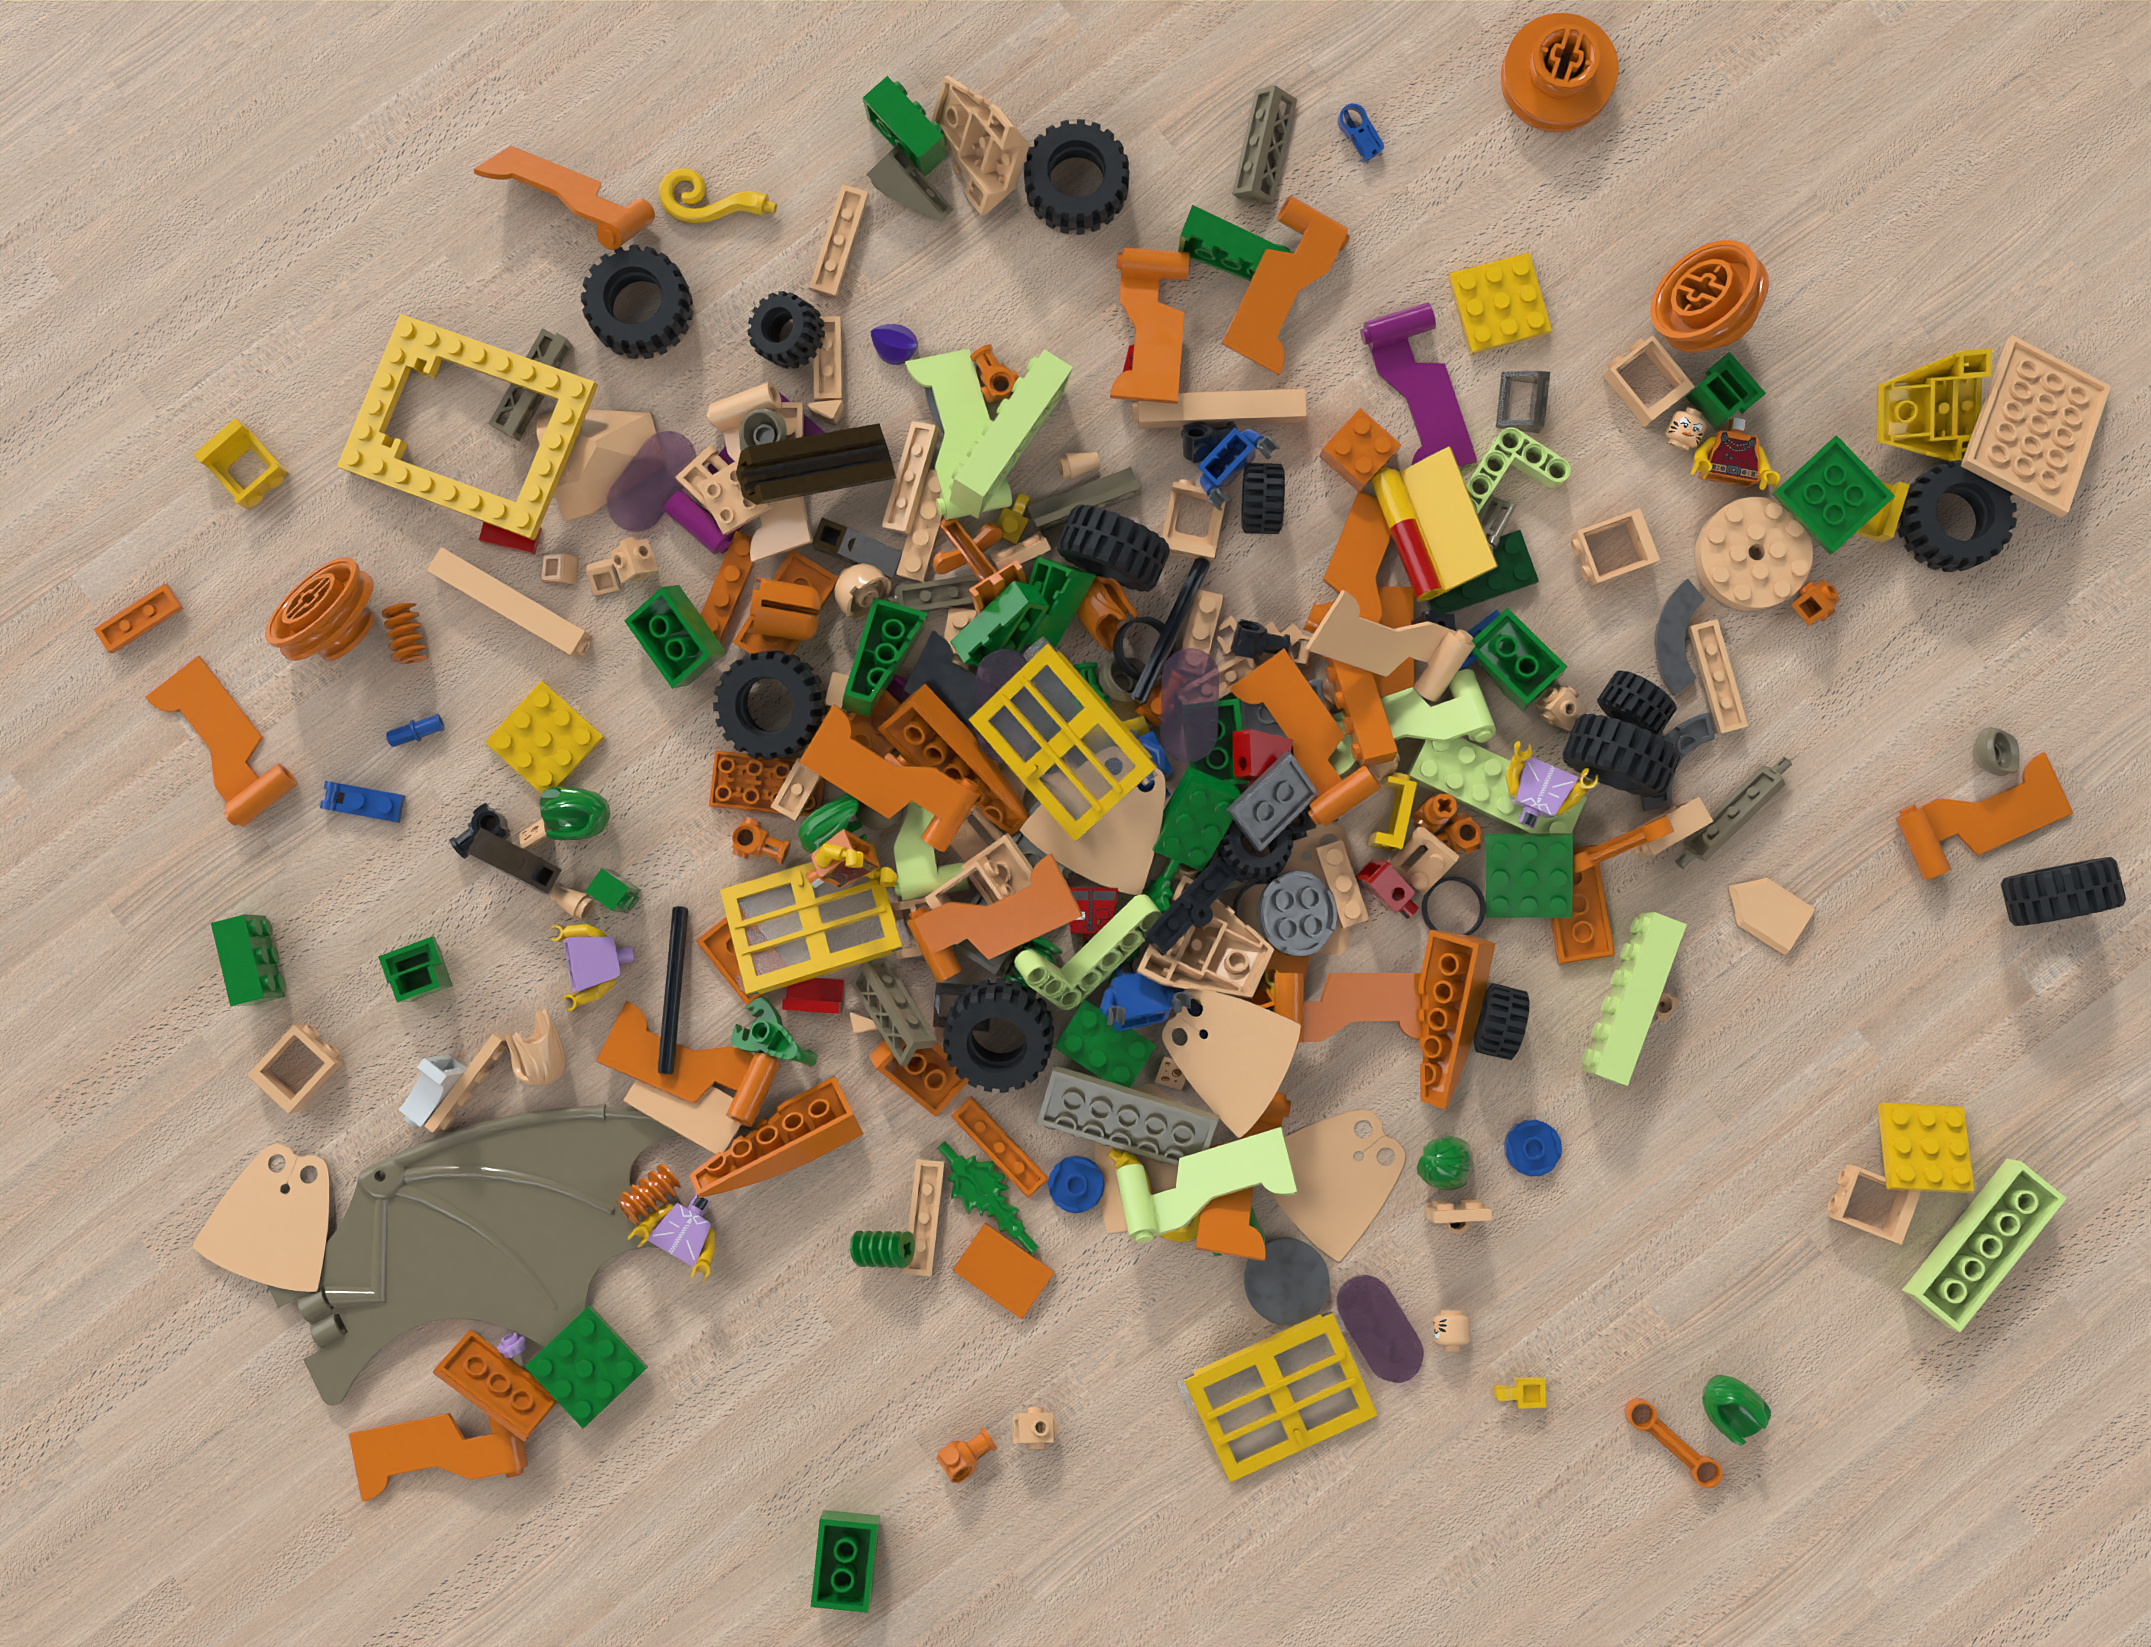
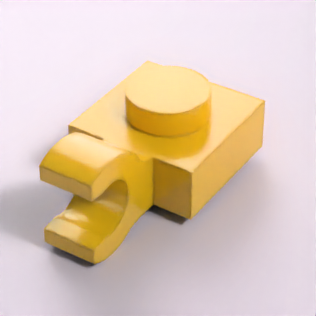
M1020 492L1012 511L1004 508L996 522L1002 530L1001 538L1014 545L1019 543L1030 522L1029 519L1023 517L1027 506L1031 502L1029 496Z
M1515 1377V1386H1493L1494 1398H1498V1401L1515 1400V1406L1518 1409L1547 1408L1546 1379L1544 1377Z

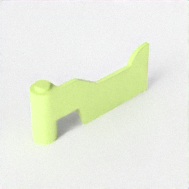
M970 349L905 361L907 371L913 380L923 387L932 388L944 429V438L935 464V471L941 489L940 498L936 499L939 515H944L946 520L971 515L949 501L952 491L949 489V486L953 480L951 476L959 463L965 464L968 459L966 455L969 448L975 441L978 443L984 436L981 433L990 420L975 366L970 358ZM1006 479L983 512L1012 506L1011 491Z
M1469 669L1458 671L1449 684L1454 699L1432 707L1424 701L1413 687L1380 698L1394 741L1404 737L1447 742L1467 734L1471 741H1477L1478 743L1490 740L1496 731V727L1474 671ZM1343 712L1332 715L1344 732L1342 724ZM1345 734L1343 740L1328 759L1340 777L1347 774L1356 763L1351 753V744L1353 743L1350 734Z
M896 749L892 754L898 757L901 753ZM913 801L907 804V815L894 845L898 879L894 888L896 896H902L903 901L928 896L964 870L961 866L965 864V862L937 866L934 848L921 838L934 814ZM968 877L946 891V893L969 890Z
M1281 1127L1179 1158L1176 1188L1154 1195L1149 1193L1143 1165L1131 1164L1121 1167L1116 1171L1129 1238L1136 1240V1243H1147L1152 1241L1155 1236L1186 1227L1212 1199L1260 1184H1263L1269 1192L1277 1195H1293L1298 1193Z

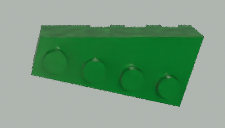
M1194 205L1190 209L1181 232L1178 252L1190 253V259L1248 281L1252 280L1265 250L1270 249L1293 253L1284 245L1274 244Z
M873 598L844 691L841 709L867 717L870 716L925 629L927 612Z

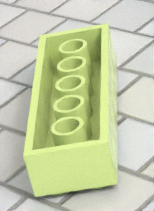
M1045 349L1039 358L1034 356L1026 368L1028 373L1025 378L1019 377L1011 390L1013 392L1009 400L1005 398L1001 402L996 412L998 416L995 421L990 419L981 433L984 435L979 443L975 441L971 445L966 455L968 459L965 464L959 463L952 473L951 478L953 480L949 486V489L952 490L950 502L977 519L979 518L1064 395L1073 369L1072 366Z
M1461 737L1447 742L1423 739L1406 774L1411 776L1410 781L1417 782L1418 785L1437 794H1450L1458 804L1520 834L1571 833L1587 800V797L1583 796L1575 806L1562 815H1554L1551 818L1539 815L1534 829L1518 823L1524 808L1513 804V796L1508 793L1505 774L1510 761Z
M1656 912L1640 913L1638 917H1634L1630 926V932L1632 933L1630 941L1624 944L1620 953V958L1623 959L1619 970L1616 969L1611 977L1610 985H1613L1609 996H1605L1601 1005L1603 1014L1600 1023L1596 1022L1591 1032V1038H1594L1590 1049L1587 1048L1582 1056L1583 1072L1612 1083L1628 1086L1687 924Z
M2007 1158L1902 1291L1944 1326L1960 1333L2067 1198L2022 1161Z

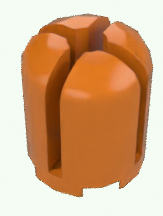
M756 577V582L760 583L759 590L753 589L749 613L750 620L754 621L753 628L747 627V632L801 642L809 641L817 632L819 618L808 614H820L822 601L818 590L810 586Z

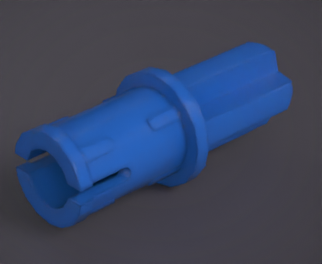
M435 714L432 717L416 722L415 720H410V724L388 731L386 737L390 746L396 747L413 740L419 742L422 740V737L443 731L445 727L441 716Z

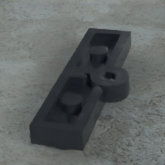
M1217 856L1151 925L1142 937L1162 956L1165 955L1192 925L1196 928H1203L1212 921L1213 912L1210 905L1238 875Z

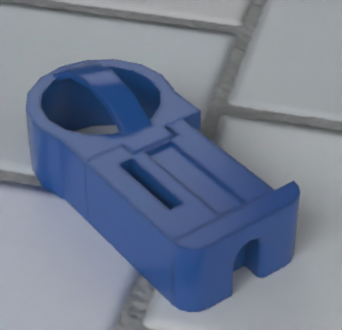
M1355 103L1346 105L1341 110L1337 123L1346 138H1351L1360 156H1363L1361 162L1365 163L1382 152L1384 143L1367 117L1365 109ZM1348 110H1354L1361 116L1362 121L1359 127L1352 121ZM1343 115H1344V118H1345L1347 124L1349 125V127L1346 126V124L1344 123V121H1343Z

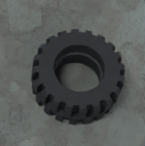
M1077 119V124H1069V120L1060 121V127L1055 128L1054 125L1046 128L1045 136L1039 134L1034 139V147H1029L1026 154L1027 161L1024 162V184L1027 201L1030 207H1034V214L1039 220L1045 218L1046 225L1052 229L1056 225L1059 226L1061 233L1069 234V229L1077 230V235L1085 234V229L1091 228L1092 232L1100 230L1102 222L1106 225L1114 220V213L1119 214L1123 208V201L1127 199L1129 187L1128 156L1124 154V147L1120 140L1114 141V134L1109 129H1106L1104 132L1101 131V124L1092 122L1091 126L1086 125L1085 119ZM1084 158L1099 167L1103 174V181L1096 191L1087 196L1070 197L1054 188L1050 178L1051 172L1060 162L1066 159Z
M630 245L629 250L626 251L621 246L614 250L615 254L611 256L605 253L600 257L602 262L598 266L596 264L591 266L589 271L592 275L590 278L585 277L582 284L586 292L581 293V302L585 306L582 311L589 323L588 325L606 347H610L614 353L620 356L625 353L631 359H637L638 355H642L644 359L653 358L654 352L658 351L660 355L667 353V346L672 343L675 347L680 342L678 338L680 333L686 335L689 329L686 322L687 320H692L693 310L690 307L693 304V298L681 271L675 263L671 262L668 256L662 252L657 254L654 248L648 246L644 248V251L640 249L639 245ZM640 281L656 284L662 292V301L659 309L650 319L639 324H626L620 322L615 317L613 312L614 302L623 288Z
M1961 460L1951 461L1948 464L1943 463L1915 479V482L1909 486L1898 523H1901L1902 528L1897 531L1899 537H1904L1907 544L1903 545L1907 552L1913 550L1916 554L1914 559L1919 563L1927 561V567L1933 570L1942 568L1943 572H1954L1956 570L1961 572L1990 560L1991 557L1998 555L2004 549L2003 545L2011 540L2013 534L2009 530L2016 528L2017 519L2012 517V513L2017 511L2016 503H2011L2010 496L2013 493L1961 466ZM1943 493L1956 494L1965 499L1972 507L1976 525L1974 533L1968 541L1957 540L1949 536L1941 528L1936 515V507Z
M1083 504L1077 505L1070 511L1057 542L1059 555L1068 562L1073 563L1074 566L1097 576L1112 578L1121 586L1140 592H1149L1156 587L1170 554L1169 544L1166 543V540L1144 525L1120 516L1115 512Z
M776 650L752 653L743 656L741 660H736L730 665L729 671L723 672L720 677L722 683L720 686H716L714 695L718 696V702L713 703V711H718L719 719H715L718 727L723 726L725 730L722 736L727 742L732 740L735 743L734 749L739 752L746 751L749 757L755 759L763 757L764 760H773L804 749V746L812 741L822 724V716H825L827 707L823 706L826 692L820 689L819 684L822 681L819 675L814 676L811 672L813 668L808 663H802L800 657L794 654H785V651ZM765 678L777 679L783 683L793 699L794 710L791 721L786 727L778 731H766L759 727L750 716L748 710V695L752 686Z
M1583 714L1575 721L1563 751V760L1567 766L1573 768L1578 773H1582V770L1588 768L1589 772L1586 777L1594 779L1598 774L1599 783L1609 785L1634 795L1660 798L1668 790L1680 760V753L1673 743L1651 733V731L1619 719H1612L1603 715Z
M2112 857L2085 860L2003 878L2001 883L2009 921L2014 926L2034 925L2103 912L2121 907L2126 901L2118 864Z
M997 978L996 983H991L990 979L982 980L978 988L972 984L966 988L965 995L959 994L954 1001V1005L949 1010L943 1033L944 1053L948 1054L947 1062L950 1067H957L955 1074L960 1079L965 1077L969 1079L968 1085L974 1088L977 1085L983 1086L984 1091L991 1093L992 1089H999L1000 1093L1009 1092L1010 1087L1019 1090L1025 1087L1026 1080L1029 1083L1036 1080L1038 1073L1043 1072L1047 1066L1053 1044V1018L1051 1011H1046V1002L1043 998L1036 999V991L1028 987L1025 990L1021 988L1022 983L1015 980L1013 984L1005 983L1006 978ZM1003 1018L1015 1023L1024 1033L1026 1040L1022 1046L1014 1051L1007 1053L992 1052L982 1047L976 1041L972 1029L982 1020Z

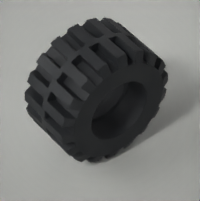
M779 291L778 295L775 293L768 294L767 300L762 298L759 301L760 306L758 308L754 307L752 310L754 313L753 318L749 317L748 324L751 325V328L747 329L748 336L752 337L749 342L755 348L754 351L782 368L789 369L791 367L796 369L799 368L800 364L805 366L809 363L808 359L810 357L814 359L817 356L815 351L817 348L821 349L823 345L820 340L825 337V331L821 328L825 324L824 320L819 318L821 316L820 312L813 305L791 292ZM793 319V328L790 335L780 342L782 327L786 322Z
M1247 463L1243 472L1242 529L1245 534H1279L1282 529L1284 516V468L1282 464Z
M1622 670L1614 673L1597 699L1598 705L1608 717L1631 723L1639 728L1651 731L1655 735L1661 734L1677 710L1672 698L1656 684L1640 675Z
M1233 820L1218 845L1220 846L1218 857H1223L1222 861L1238 875L1237 881L1241 883L1246 879L1248 880V885H1254L1259 880L1261 885L1265 884L1268 879H1274L1278 873H1281L1292 853L1291 829L1286 830L1284 828L1268 844L1269 855L1256 857L1244 850L1240 839L1245 837V834Z
M1492 983L1487 988L1474 1034L1476 1052L1510 1061L1515 1057L1522 1044L1529 1017L1530 1000L1527 991Z

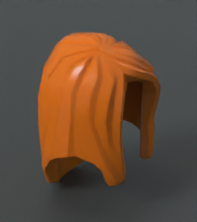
M1103 576L1095 577L1076 611L1087 631L1109 652H1113V642L1119 630L1120 621H1125L1126 614L1129 612L1134 619L1139 616L1128 600L1122 586L1116 580Z

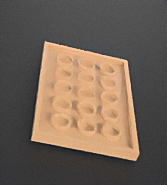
M2012 335L2004 345L1961 466L2063 518L2069 513L2111 386Z

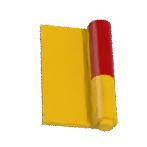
M1447 447L1400 472L1389 467L1382 468L1372 478L1371 483L1417 601L1422 602L1433 599L1498 567L1451 447Z

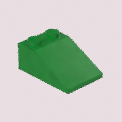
M1508 608L1472 640L1475 645L1471 651L1472 655L1500 690L1522 712L1538 699L1544 690L1555 683L1568 667Z

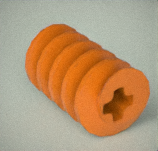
M416 603L396 604L382 611V617L388 619L384 622V627L390 630L386 633V637L389 640H393L389 643L388 647L391 651H396L391 654V660L400 664L418 663L428 659L426 655H419V651L425 649L426 645L417 644V640L422 639L424 634L415 633L414 631L422 626L421 623L412 622V619L419 616V612L410 611V608L417 605Z
M664 1164L657 1166V1172L650 1171L647 1175L648 1180L643 1177L639 1179V1187L634 1184L629 1187L630 1194L622 1192L620 1194L621 1201L616 1200L624 1215L636 1226L640 1224L637 1217L639 1214L644 1218H648V1207L657 1212L656 1201L666 1205L665 1195L668 1193L675 1198L677 1195L674 1188L676 1186L681 1188L677 1178Z

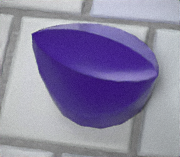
M885 324L870 331L877 354L888 364H904L905 361H909L913 357L918 347L915 334L903 325Z

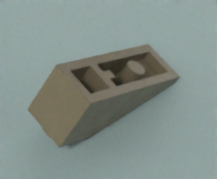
M898 145L866 174L871 179L873 186L885 196L941 222L954 210Z

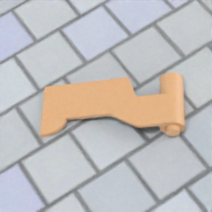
M771 381L709 405V411H707L708 420L713 427L716 426L717 429L723 432L727 453L734 461H737L740 457L739 428L744 417L752 410L759 408L772 411L781 408L779 391ZM803 496L770 502L772 508L760 515L762 527L755 532L751 541V562L755 563L813 542Z
M1344 590L1340 592L1306 645V649L1311 652L1385 677L1408 657L1426 662L1428 666L1414 685V688L1423 697L1434 702L1439 700L1475 647L1472 642L1473 637L1462 629L1454 631L1432 622H1423L1392 629L1359 617L1360 607L1358 602L1351 594Z

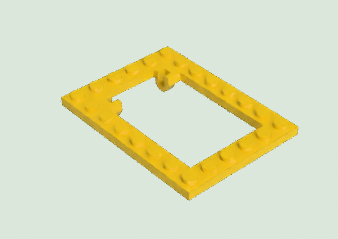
M400 314L337 467L535 541L598 384L592 380ZM442 360L558 400L517 502L401 461L408 444L397 438L394 440L384 433L411 369L426 377L435 379Z

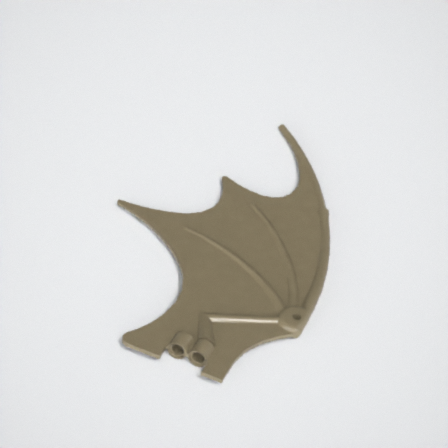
M606 1104L557 1108L519 1113L453 1130L409 1147L362 1170L358 1176V1182L349 1208L340 1226L326 1243L317 1292L294 1291L267 1285L278 1308L298 1298L300 1313L311 1325V1335L315 1343L322 1350L303 1360L322 1400L331 1406L340 1404L363 1368L383 1347L404 1332L429 1321L454 1318L486 1321L510 1329L545 1347L586 1308L590 1282L601 1265L612 1257L629 1250L645 1247L660 1248L649 1241H646L643 1246L638 1248L637 1246L641 1243V1239L637 1235H633L628 1240L629 1234L638 1226L633 1224L624 1215L616 1200L621 1201L620 1194L622 1192L630 1194L631 1169L640 1153L658 1141L681 1135L633 1107H607ZM741 1127L734 1139L740 1135L745 1137L752 1130ZM381 1171L386 1175L385 1180L380 1176ZM640 1214L637 1216L639 1223L645 1219Z

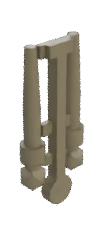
M1491 494L1479 511L1478 517L1481 522L1491 502L1494 503L1496 508L1485 527H1483L1486 537L1490 536L1488 543L1493 553V549H1496L1498 546L1499 538L1516 504H1511ZM1501 510H1507L1496 530H1491Z

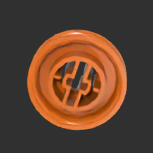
M1571 13L1543 15L1526 24L1511 41L1501 68L1503 95L1515 115L1534 128L1549 132L1575 130L1596 118L1607 104L1618 78L1617 53L1608 35L1591 20ZM1562 53H1565L1569 57L1562 75L1563 78L1559 79L1555 75L1561 60L1560 57ZM1546 54H1549L1546 63H1544ZM1581 67V72H1580V74L1576 77V74H1577L1579 68Z
M1721 240L1703 245L1681 258L1660 281L1653 295L1650 307L1652 323L1666 341L1679 351L1696 353L1728 346L1741 339L1755 323L1768 293L1769 277L1767 270L1754 252L1744 243L1734 240Z
M350 557L338 558L322 565L298 583L275 609L265 630L266 640L272 646L280 648L281 654L290 661L302 660L318 652L320 657L326 661L341 658L364 639L374 623V613L369 608H365L374 588L372 577L365 571H360L359 565Z

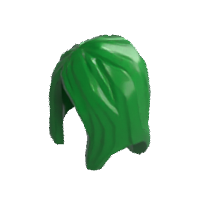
M552 787L543 791L539 801L541 817L545 824L550 828L556 829L546 830L547 837L554 840L592 838L605 829L610 818V806L607 800L598 793L586 789Z
M846 793L813 811L803 821L798 831V836L804 850L812 854L844 829L852 833L862 828L863 824L859 820L849 821L858 810V799ZM866 833L859 838L864 841L867 840Z
M1453 1136L1432 1139L1423 1147V1156H1421L1417 1164V1174L1428 1185L1439 1190H1455L1464 1187L1473 1171L1474 1165L1470 1145L1465 1140Z
M1716 1375L1707 1382L1703 1389L1702 1402L1708 1418L1731 1442L1742 1446L1747 1443L1743 1438L1752 1436L1762 1428L1765 1429L1767 1427L1768 1421L1771 1418L1769 1406L1757 1392L1740 1380L1730 1376Z

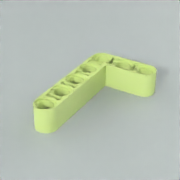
M1508 427L1494 440L1467 482L1466 487L1478 515L1510 464L1548 488L1559 487L1569 477L1571 467L1564 458L1516 428ZM1502 438H1510L1514 442V448L1505 447ZM1526 453L1535 454L1538 462L1530 463L1526 458ZM1493 460L1497 462L1499 471L1490 470L1487 461ZM1551 467L1557 468L1560 471V479L1551 476L1549 472ZM1472 484H1481L1484 487L1485 493L1483 495L1476 494L1473 491Z
M1145 894L1138 895L1119 911L1061 969L1032 949L1022 951L1016 957L1015 967L1026 983L1042 996L1063 1010L1074 1009L1145 941L1142 935L1162 913L1149 896Z

